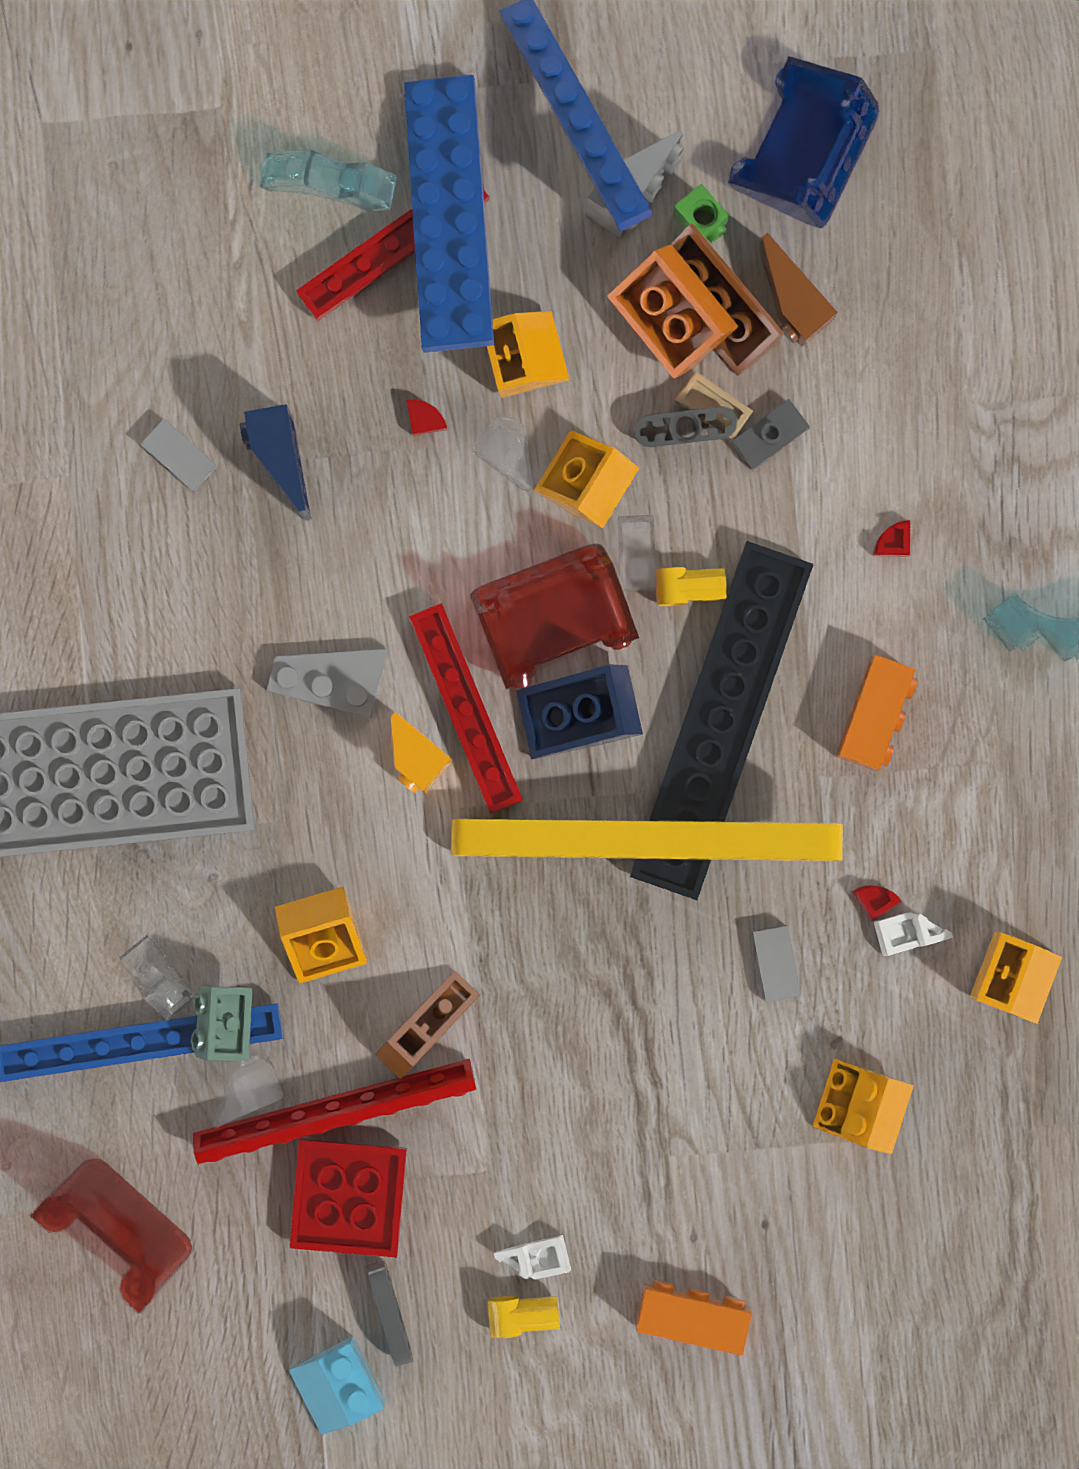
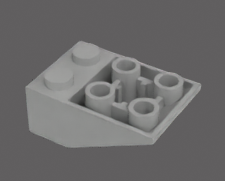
M679 130L624 159L646 201L650 204L653 203L663 187L661 183L664 179V174L667 172L671 175L682 159L680 155L684 150V147L681 146L683 133ZM594 187L587 198L586 216L620 239L626 230L632 233L639 223L620 232Z

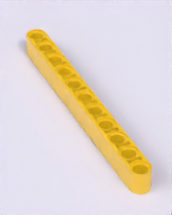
M452 819L451 855L843 861V824Z

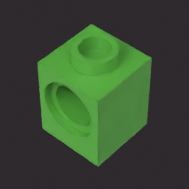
M702 183L674 206L673 216L684 229L693 223L711 244L727 231L725 225L729 215ZM698 211H706L712 216V222L701 225L695 221L693 215Z

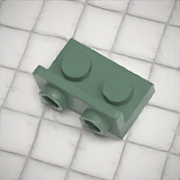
M199 986V993L194 998L197 1030L195 1029L192 1034V1048L197 1058L204 1060L248 1061L252 988Z

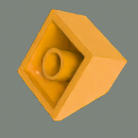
M570 430L534 491L578 518L603 529L638 472L639 467L614 447Z
M394 712L391 716L395 769L401 773L397 780L414 794L419 789L427 793L453 760L397 712Z
M344 886L275 906L280 937L299 984L368 964Z

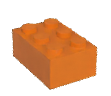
M672 244L655 250L607 295L609 300L674 379L689 372L739 327Z

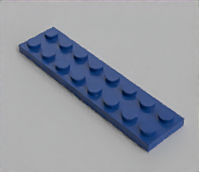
M474 74L404 82L421 347L423 353L493 346L495 344Z

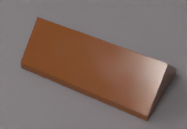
M692 223L671 244L739 326L715 348L735 374L739 376L776 346L784 332Z

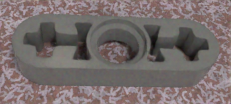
M726 406L650 414L637 421L634 434L636 440L645 447L725 439L736 431L738 418L735 412ZM719 412L723 413L724 418H730L731 425L725 427L724 433H720L718 427H707L708 435H701L703 424L699 414H706L705 421L717 419V413ZM683 416L691 417L696 423V431L690 437H683L676 430V423ZM664 418H671L669 430L673 439H666L667 432L656 434L654 441H650L648 435H642L641 431L647 427V421H652L655 427L666 426Z
M383 1260L367 1265V1273L394 1365L397 1367L413 1362L411 1346L386 1262Z

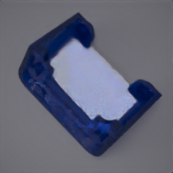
M788 56L784 67L778 71L775 78V86L782 99L779 109L755 159L743 157L739 162H736L730 171L728 183L735 191L809 226L821 229L829 222L878 119L879 104L862 77Z

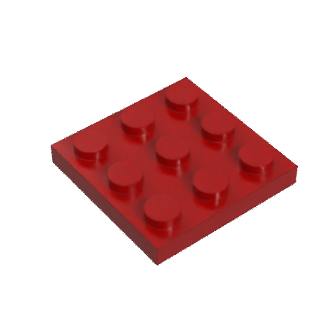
M300 1139L289 1249L397 1258L407 1148Z

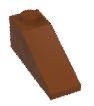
M766 233L762 237L759 247L777 315L782 323L780 329L792 343L797 341L803 347L831 323L838 312L774 239Z
M454 971L375 1055L401 1079L474 1003L480 994Z

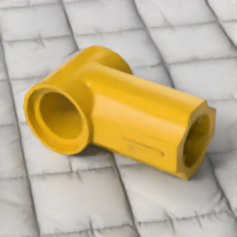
M671 567L655 570L657 606H680L689 604L691 601L726 599L725 568L687 570L684 567Z
M501 1296L487 1300L490 1337L509 1338L522 1335V1332L560 1329L557 1296L520 1299L518 1296Z

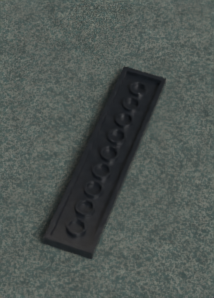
M746 541L649 821L725 822L814 564ZM635 859L629 877L698 900L711 860Z

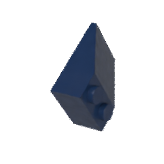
M287 404L245 411L246 422L240 423L243 444H246L247 450L252 449L305 521L312 520L294 419Z
M609 664L516 690L531 760L643 735L628 665Z

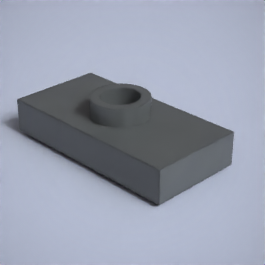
M788 399L732 440L731 443L753 471L806 432L810 426L790 399Z

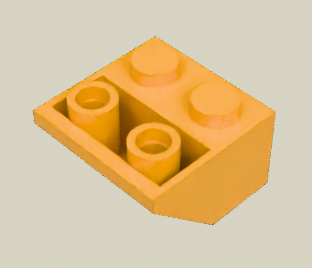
M552 311L514 313L493 319L495 345L487 346L501 398L570 380Z
M994 931L969 998L1038 1024L1062 957L1013 936Z
M834 1059L812 1127L860 1146L892 1154L914 1085Z

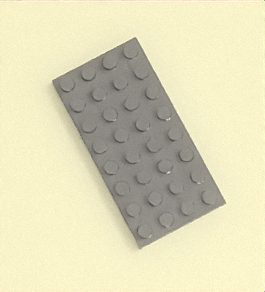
M240 688L0 713V857L255 831L242 691Z

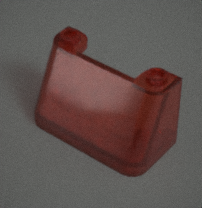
M589 544L484 584L473 590L470 594L472 604L505 689L511 687L521 688L530 684L532 677L536 674L535 666L601 641L605 647L619 650L629 646L633 640L639 638L614 564L601 544Z
M92 1158L80 1164L30 1214V1217L42 1228L55 1233L64 1231L78 1219L131 1266V1269L121 1280L119 1290L124 1301L138 1314L145 1309L182 1267L192 1252L191 1240L187 1234L101 1159Z

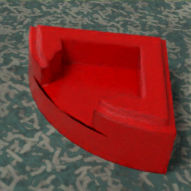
M406 400L413 436L448 430L444 417L433 405L422 400Z
M910 520L900 521L888 527L878 538L873 556L909 557Z
M868 885L851 891L871 921H874L902 902L900 897L893 891L881 886Z

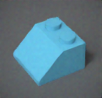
M354 1336L289 1369L321 1435L351 1426L384 1408L386 1400Z

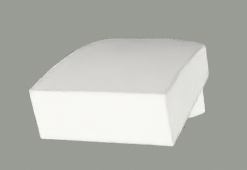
M906 912L874 922L883 956L893 955L920 946H927L953 938L950 931L928 921V918L922 914H913L912 912Z
M563 1235L513 1246L494 1253L496 1260L499 1262L503 1261L520 1272L519 1275L526 1280L529 1277L535 1280L571 1271Z

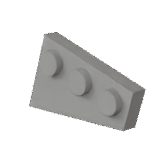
M388 649L275 656L266 691L371 718Z

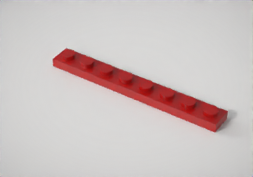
M470 1059L406 1075L401 1079H391L194 1132L193 1153L197 1165L207 1162H218L225 1157L240 1153H251L259 1148L277 1143H288L293 1139L311 1134H322L330 1129L344 1125L359 1124L363 1120L382 1115H392L400 1110L415 1106H426L441 1099L463 1096L468 1092L477 1090Z

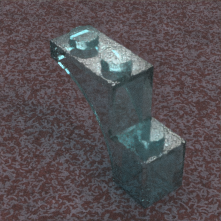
M313 150L266 153L261 169L262 176L259 187L270 192H293L323 197L346 203L365 211L390 210L397 175L367 162L341 163Z
M1016 593L1009 596L983 618L1009 651L1016 649L1018 646L1024 651L1039 638L1035 633L1039 631L1063 661L1070 660L1073 657L1079 661V618L1066 619L1044 614L1028 605Z

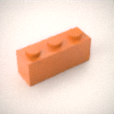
M878 655L870 658L836 754L837 758L873 771H879L882 765L888 766L894 751V746L889 745L893 732H900L906 717V713L901 711L905 698H912L918 683V679L913 678L916 669Z
M654 1280L653 1285L644 1284L635 1324L636 1332L743 1356L752 1316L750 1308L744 1306V1300L730 1296H724L723 1301L709 1298V1292L689 1288L688 1293L675 1291V1285Z

